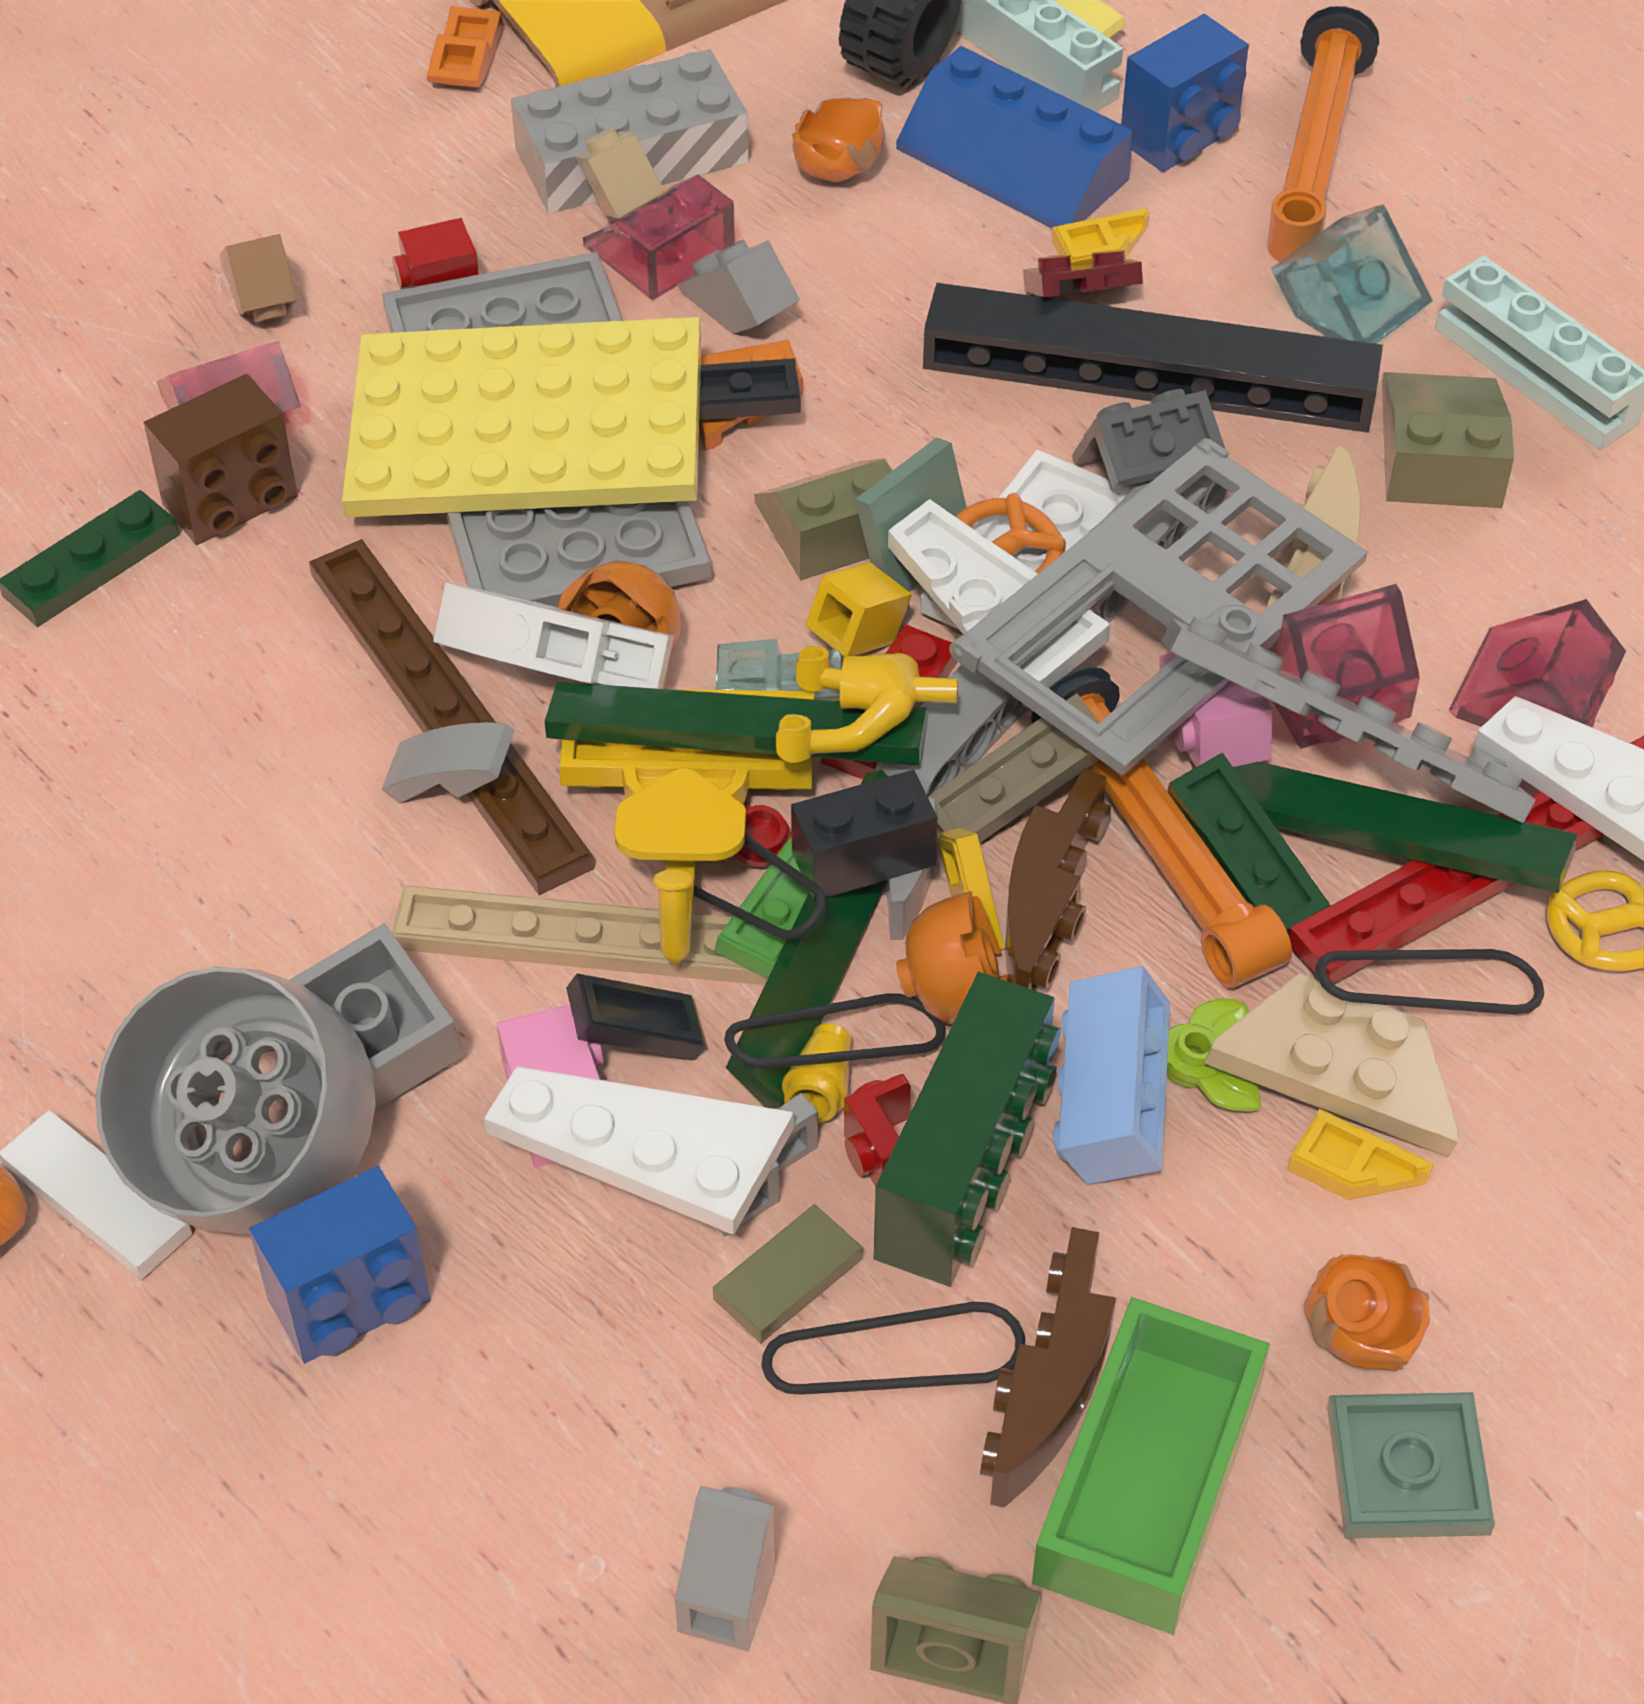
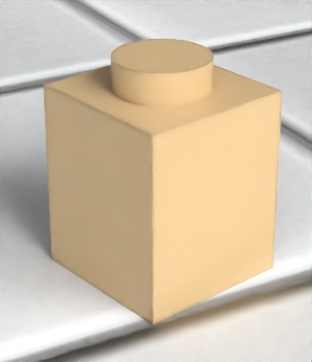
M614 127L606 129L588 139L585 144L589 150L575 157L604 214L619 219L664 193L635 133L625 131L617 133Z

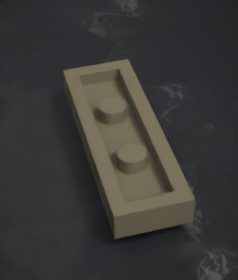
M1077 693L1066 700L1097 724L1100 723ZM1040 718L929 795L928 798H935V813L938 817L937 825L942 832L962 828L977 833L979 843H981L1080 774L1083 768L1087 769L1100 759L1044 718Z

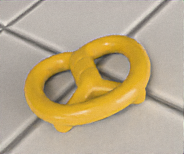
M1593 871L1568 880L1561 886L1559 893H1551L1547 906V922L1554 939L1567 954L1582 964L1606 971H1630L1644 968V947L1630 951H1606L1600 949L1601 936L1637 927L1644 928V888L1637 880L1617 871ZM1597 890H1614L1623 894L1629 903L1597 912H1588L1575 899ZM1568 919L1582 931L1581 939L1570 927Z

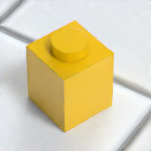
M871 562L823 575L805 626L844 657L863 654L893 643L912 594Z

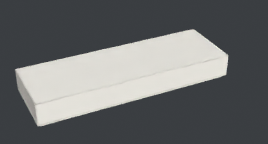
M50 1110L45 1112L0 1151V1161L6 1170L140 1280L146 1277L192 1235L189 1224L158 1212L127 1187L114 1170L106 1155Z

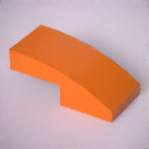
M451 6L444 35L437 34L427 73L428 82L479 88L491 66L503 28L501 11Z

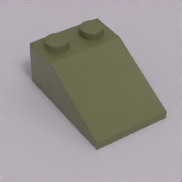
M1383 372L1382 403L1386 501L1502 508L1514 462L1511 416L1497 379Z

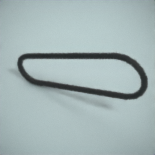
M745 834L744 845L815 895L816 903L814 910L802 925L792 930L782 929L694 886L695 897L784 940L797 939L808 933L818 923L826 904L825 893L819 885L747 834Z
M1496 949L1333 951L1321 956L1315 966L1316 977L1327 992L1341 1000L1354 1003L1517 1015L1530 1013L1539 1007L1545 994L1543 981L1531 965L1514 954ZM1497 959L1506 961L1523 971L1531 980L1535 993L1532 1000L1526 1004L1519 1005L1355 993L1345 991L1333 984L1327 977L1325 968L1330 962L1340 960Z
M885 993L738 1021L726 1030L724 1042L728 1051L737 1060L746 1065L756 1068H781L922 1054L935 1050L945 1040L946 1027L944 1023L925 1010L919 999L915 997L907 998L906 995L900 993ZM885 1003H901L921 1011L933 1022L936 1029L935 1037L931 1041L922 1044L778 1058L751 1056L742 1051L734 1040L738 1032L747 1029Z
M973 1301L780 1334L769 1342L764 1350L761 1367L766 1380L775 1389L786 1394L799 1395L989 1383L998 1380L1000 1368L984 1373L793 1384L781 1380L774 1373L772 1358L777 1349L784 1344L794 1341L964 1313L985 1312L1000 1317L1011 1327L1015 1337V1350L1010 1360L1000 1368L1014 1370L1019 1343L1025 1344V1334L1020 1322L1007 1309L991 1302Z

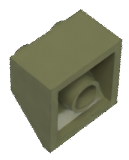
M885 458L855 462L754 494L756 506L800 581L869 559L854 499L892 471Z
M893 1556L878 1586L872 1604L870 1670L1005 1704H1018L1037 1626L1041 1592L1027 1589L1019 1580L1005 1575H989L982 1578L954 1571L947 1563L931 1557H917L913 1560Z

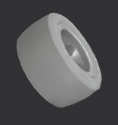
M218 966L186 972L158 986L131 1010L114 1033L102 1061L95 1096L97 1129L106 1157L127 1187L160 1213L198 1229L235 1234H250V1227L349 1180L357 1169L370 1139L376 1104L373 1071L363 1043L340 1013L303 985L262 970ZM276 1051L278 1061L275 1068L267 1074H262L259 1068L260 1057L263 1053ZM224 1092V1096L219 1102L220 1094ZM278 1098H285L288 1103V1112L285 1118L278 1123H272L269 1117L270 1106ZM199 1125H204L207 1131L204 1144L199 1132ZM243 1136H249L252 1142V1151L248 1158L240 1162L233 1154L234 1145L238 1139Z

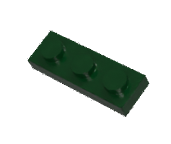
M140 489L1 577V595L38 628L180 536L177 521Z
M1223 752L1169 782L1167 792L1246 902L1254 907L1265 904L1272 908L1284 924L1288 936L1290 927L1330 906L1328 900Z

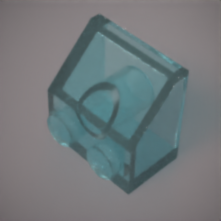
M1384 204L1341 217L1270 268L1295 317L1325 337L1376 344L1433 301Z

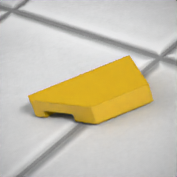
M1147 208L1056 226L1053 227L1052 243L1058 255H1071V264L1091 263L1092 252L1107 250H1125L1126 259L1147 230L1150 213Z
M962 828L939 833L937 840L951 897L972 891V897L978 896L990 918L999 947L1004 949L978 834Z
M1319 1109L1290 1156L1287 1170L1347 1200L1426 1184L1431 1176L1434 1164L1327 1111Z

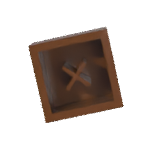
M248 373L143 422L162 505L176 519L177 523L196 546L226 533L230 529L271 509L277 508L298 496L283 413Z

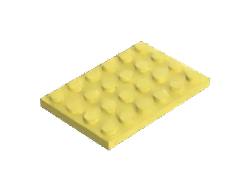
M686 317L361 334L342 504L346 518L697 501L702 338L700 318Z

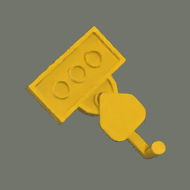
M671 689L699 692L814 699V692L808 691ZM562 739L559 764L560 786L624 788L626 799L619 803L616 810L615 844L623 854L634 859L666 860L665 871L656 874L653 878L654 886L658 888L660 948L663 957L669 960V964L681 965L682 960L687 957L690 950L696 861L723 860L741 850L745 841L746 809L743 804L749 789H812L813 757L802 762L789 763L782 760L779 755Z

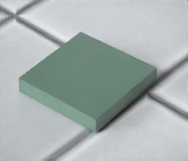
M937 437L854 499L870 562L908 591L918 584V581L888 548V530L929 499L953 516L967 508L952 443Z
M1473 1392L1330 1395L1327 1410L1345 1539L1491 1535L1495 1521Z

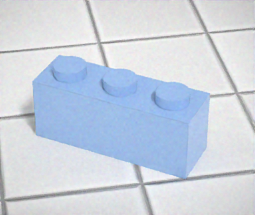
M1143 966L1070 982L1068 1010L1064 1011L1062 1015V1030L1066 1040L1064 1065H1061L1058 1069V1086L1062 1095L1060 1121L1054 1125L1053 1137L1060 1158L1063 1161H1067L1087 1185L1162 1170L1170 1001Z

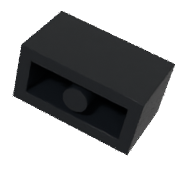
M915 770L906 771L791 804L792 854L800 872L819 885L824 891L826 898L936 866L938 817ZM810 892L813 901H815V895Z

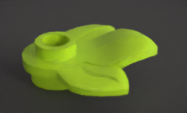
M1221 998L1207 1001L1194 1009L1188 1024H1180L1170 1028L1167 1077L1183 1087H1200L1208 1099L1219 1107L1234 1111H1258L1261 1106V1097L1256 1083L1204 1064L1214 1040L1249 1013L1247 1005L1235 999Z

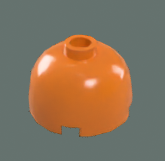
M616 560L597 565L587 570L566 588L558 604V607L563 608L565 611L673 635L674 639L670 656L681 634L680 605L673 589L660 574L643 564Z
M972 891L945 898L926 907L913 920L906 935L905 947L907 958L897 960L896 962L899 981L906 997L918 996L925 1010L942 1023L952 1025L977 972L1008 981L1007 974L999 976L996 956L1001 955V950L990 918L979 897H972Z

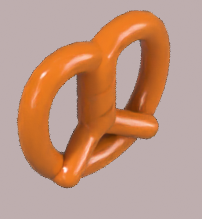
M1011 493L1006 498H992L977 502L955 516L969 527L989 517L1008 516L1010 530L993 540L992 543L1011 556H1014L1026 547L1047 550L1044 562L1034 571L1037 574L1065 552L1066 541L1055 524L1042 511L1022 501L1021 497L1016 493ZM1026 523L1033 527L1037 532L1027 530Z

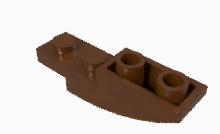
M1083 768L1059 813L1035 805L1025 824L1014 856L1008 891L1005 936L1008 982L1035 991L1038 988L1048 990L1059 968L1061 954L1058 953L1059 948L1064 940L1073 942L1081 929L1086 913V906L1078 903L1081 874L1087 858V851L1084 849L1090 838L1096 841L1101 839L1111 814V805L1104 803L1106 776Z
M1072 1227L1067 1254L1053 1251L1046 1293L1058 1295L1055 1314L1041 1312L1035 1346L1019 1343L1014 1370L1000 1368L993 1411L1005 1413L1001 1434L987 1432L980 1467V1475L993 1477L990 1505L1005 1508L1037 1479L1068 1440L1091 1399L1104 1364L1116 1297L1090 1293L1100 1232Z

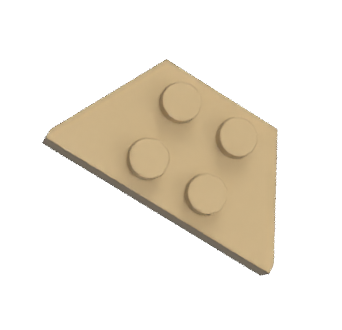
M1298 973L1215 1039L1204 1064L1447 1157L1450 1156L1459 1140L1460 1134L1424 1020L1386 1005L1354 1003L1341 1000L1327 992L1317 979L1302 973Z

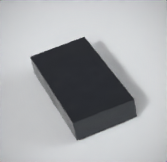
M576 973L566 987L578 1040L694 1060L705 1047L692 995Z

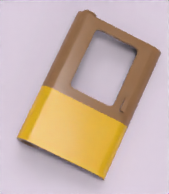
M490 0L469 1L475 6H481ZM787 0L493 1L547 66L554 78L556 87L583 81L590 77H600L620 72Z

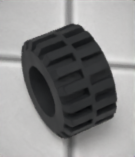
M845 0L839 25L841 55L843 59L847 60V63L904 88H908L910 85L914 86L924 76L926 77L946 50L956 27L961 0Z

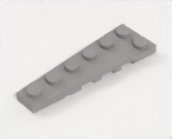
M1194 616L1189 626L1172 618L1161 640L1169 651L1298 714L1307 716L1310 711L1319 716V722L1357 743L1358 741L1363 743L1365 738L1375 742L1374 747L1392 757L1394 761L1415 771L1420 769L1423 764L1431 768L1430 773L1433 776L1448 783L1450 788L1524 823L1535 799L1519 787L1523 777L1506 768L1507 764L1500 759L1476 748H1473L1469 757L1448 748L1452 741L1451 737L1421 722L1417 723L1414 731L1393 722L1396 711L1366 696H1362L1358 705L1337 696L1341 686L1316 672L1307 669L1302 679L1280 669L1284 662L1282 657L1256 644L1250 643L1246 652L1239 650L1224 642L1228 632L1201 618Z

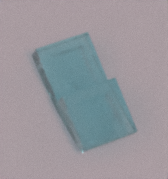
M778 639L717 644L716 690L805 691L796 682V663L798 662L799 653L781 654ZM828 650L829 667L842 670V654L836 650ZM826 688L822 691L814 692V699L840 701V691Z

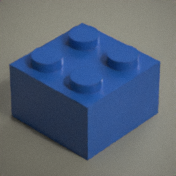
M1204 13L1128 56L1121 124L1134 130L1132 151L1164 173L1179 163L1191 159L1199 151L1221 138L1230 136L1237 130L1241 119L1240 111L1246 79L1249 44Z
M379 1165L249 1228L267 1299L303 1364L321 1355L330 1356L348 1348L357 1337L385 1323L394 1324L401 1322L413 1315L421 1305L431 1301L417 1227Z

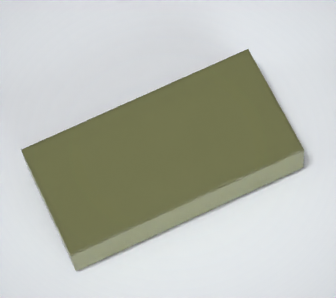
M813 1204L713 1286V1300L761 1344L862 1260V1246L819 1207Z

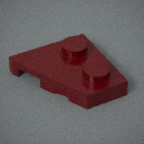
M1125 250L1092 252V262L1071 264V255L1039 257L1038 268L1023 269L1025 291L1040 297L1059 296L1060 292L1081 290L1082 292L1143 284L1142 261L1125 259Z

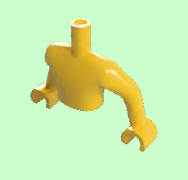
M805 646L799 652L798 662L796 663V682L799 687L808 692L822 691L826 688L840 691V709H862L866 711L848 726L826 730H811V720L802 715H786L781 719L779 730L776 734V750L779 757L789 763L805 761L810 758L811 754L857 752L871 745L892 728L903 722L909 716L915 702L957 704L958 679L919 677L917 662L911 656L902 653L845 656L842 670L829 667L828 650L817 646Z

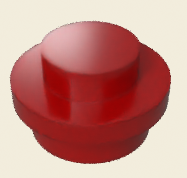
M754 805L746 808L745 834L777 856L791 837L788 823L772 807ZM743 845L741 850L734 855L738 860L750 866L767 867L771 865L770 862L746 845Z

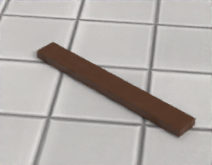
M362 539L309 561L311 576L423 733L459 724L496 723L440 645L433 642L434 637ZM510 742L498 778L467 793V795L536 893L541 895L593 870V855Z

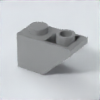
M743 239L722 251L718 249L692 263L690 266L695 274L677 284L685 297L732 334L758 326L800 300L769 240L748 248Z
M700 1485L695 1500L675 1596L677 1632L749 1652L775 1573L774 1508L772 1504L763 1502L757 1495L742 1488L726 1487L720 1491Z

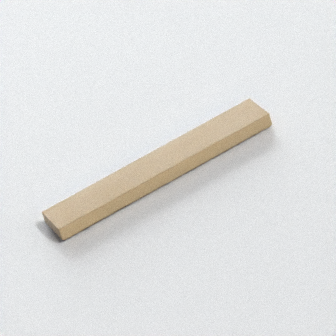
M403 885L392 934L406 951L765 985L768 979L714 952L717 937L732 916L692 913L690 950L687 957L682 960L681 965L669 964V960L662 955L660 948L659 909Z

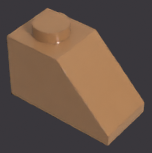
M281 234L225 246L219 256L239 315L253 313L255 323L288 315L285 305L293 304L298 299Z

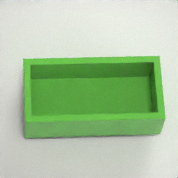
M1134 1297L1130 1298L1038 1538L1032 1575L1033 1585L1174 1635L1261 1386L1270 1343Z

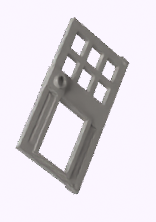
M1204 438L974 627L950 644L949 651L957 662L972 673L981 672L1123 776L1230 680L1177 655L1097 724L1021 669L1020 666L1112 589L1166 627L1169 626L1172 618L1189 626L1195 616L1228 632L1224 642L1239 650L1246 652L1250 643L1268 650L1280 636L1365 562L1368 551L1228 457L1229 452L1211 439ZM1203 475L1232 493L1228 499L1209 514L1180 495ZM1248 507L1254 508L1279 525L1255 546L1226 527L1227 524ZM1160 510L1166 511L1191 528L1168 549L1162 548L1137 530ZM1295 538H1298L1326 557L1303 578H1300L1272 559ZM1206 542H1211L1237 560L1233 566L1213 582L1183 562ZM1253 574L1259 575L1285 593L1262 614L1256 613L1230 595Z

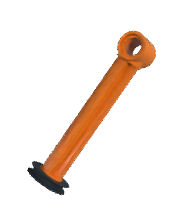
M1330 6L1316 11L1307 19L1302 31L1303 35L1300 40L1301 53L1307 63L1312 66V71L1284 188L1281 193L1276 195L1272 202L1267 249L1270 255L1278 262L1286 265L1301 266L1311 263L1321 252L1327 212L1325 199L1353 76L1364 72L1370 67L1378 52L1377 48L1380 43L1379 31L1372 19L1361 11L1347 6Z
M1098 667L1076 670L1049 687L1050 690L1065 701L1077 693L1099 722L1115 710L1120 698L1119 686L1111 680L1110 674L1107 671ZM1032 711L1030 717L1033 724L1042 717ZM1143 758L1123 776L1101 760L1088 767L1090 771L1107 777L1106 794L1202 928L1201 944L1210 970L1221 985L1228 989L1235 988L1290 962L1292 957L1290 938L1279 916L1272 908L1265 904L1254 907L1246 902Z

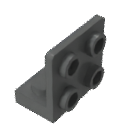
M1175 389L1156 396L1151 400L1150 404L1131 408L1130 403L1122 402L1100 410L1072 454L1074 465L1078 467L1103 461L1112 489L1114 490L1154 480L1204 438L1211 439L1224 449L1226 448L1206 390L1185 395L1183 389Z

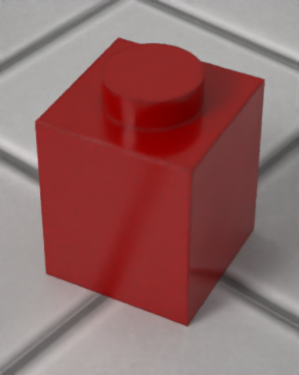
M462 217L398 232L401 255L393 256L392 260L400 289L479 275L476 250Z

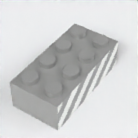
M711 49L687 53L681 57L648 65H639L632 69L600 77H590L583 81L547 90H538L531 94L511 98L515 149L548 214L598 202L575 157L589 150L585 144L588 139L609 128L614 127L617 133L621 131L635 133L661 185L749 163L748 113Z

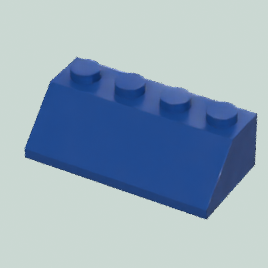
M960 46L929 72L896 140V149L1053 229L1056 226L1085 221L1129 181L1134 130L976 52Z

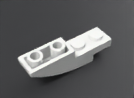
M445 582L433 642L498 661L590 684L599 683L613 686L663 689L674 636L565 611L559 607Z

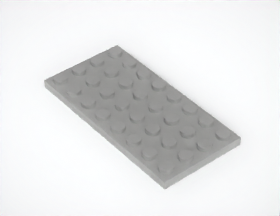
M598 252L382 293L384 311L391 333L623 321ZM688 501L445 513L466 585L476 589L558 607L563 591L577 578L597 565L616 560L643 564L660 574L670 587L711 578V562Z

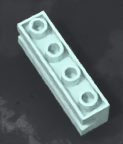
M961 0L959 16L954 30L1008 69L1095 112L1119 98L1120 81L1111 76L1109 72L1122 65L1123 47L1056 1Z
M1485 255L1445 279L1442 297L1452 304L1438 312L1435 326L1438 332L1600 451L1639 425L1644 408L1643 368Z

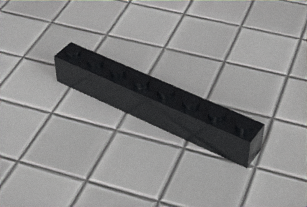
M936 282L924 326L923 369L1150 402L1156 396L1175 389H1183L1185 395L1206 390L1213 411L1369 433L1378 386L1383 345Z

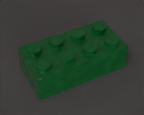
M977 972L875 1186L873 1260L948 1287L952 1286L962 1263L968 1266L974 1264L985 1234V1227L979 1225L986 1208L997 1211L1010 1176V1172L1005 1171L1004 1168L1011 1154L1021 1157L1024 1153L1034 1122L1033 1118L1028 1117L1035 1101L1041 1104L1046 1103L1055 1081L1057 1066L1050 1063L1056 1052L1061 1034V1028L1052 1025L1055 997Z

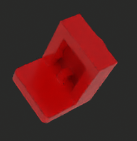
M904 1074L896 1075L885 1081L873 1080L867 1082L852 1095L844 1098V1136L846 1138L844 1144L847 1156L856 1173L861 1177L868 1174L875 1186L899 1138L893 1126L906 1121L910 1115L911 1084Z

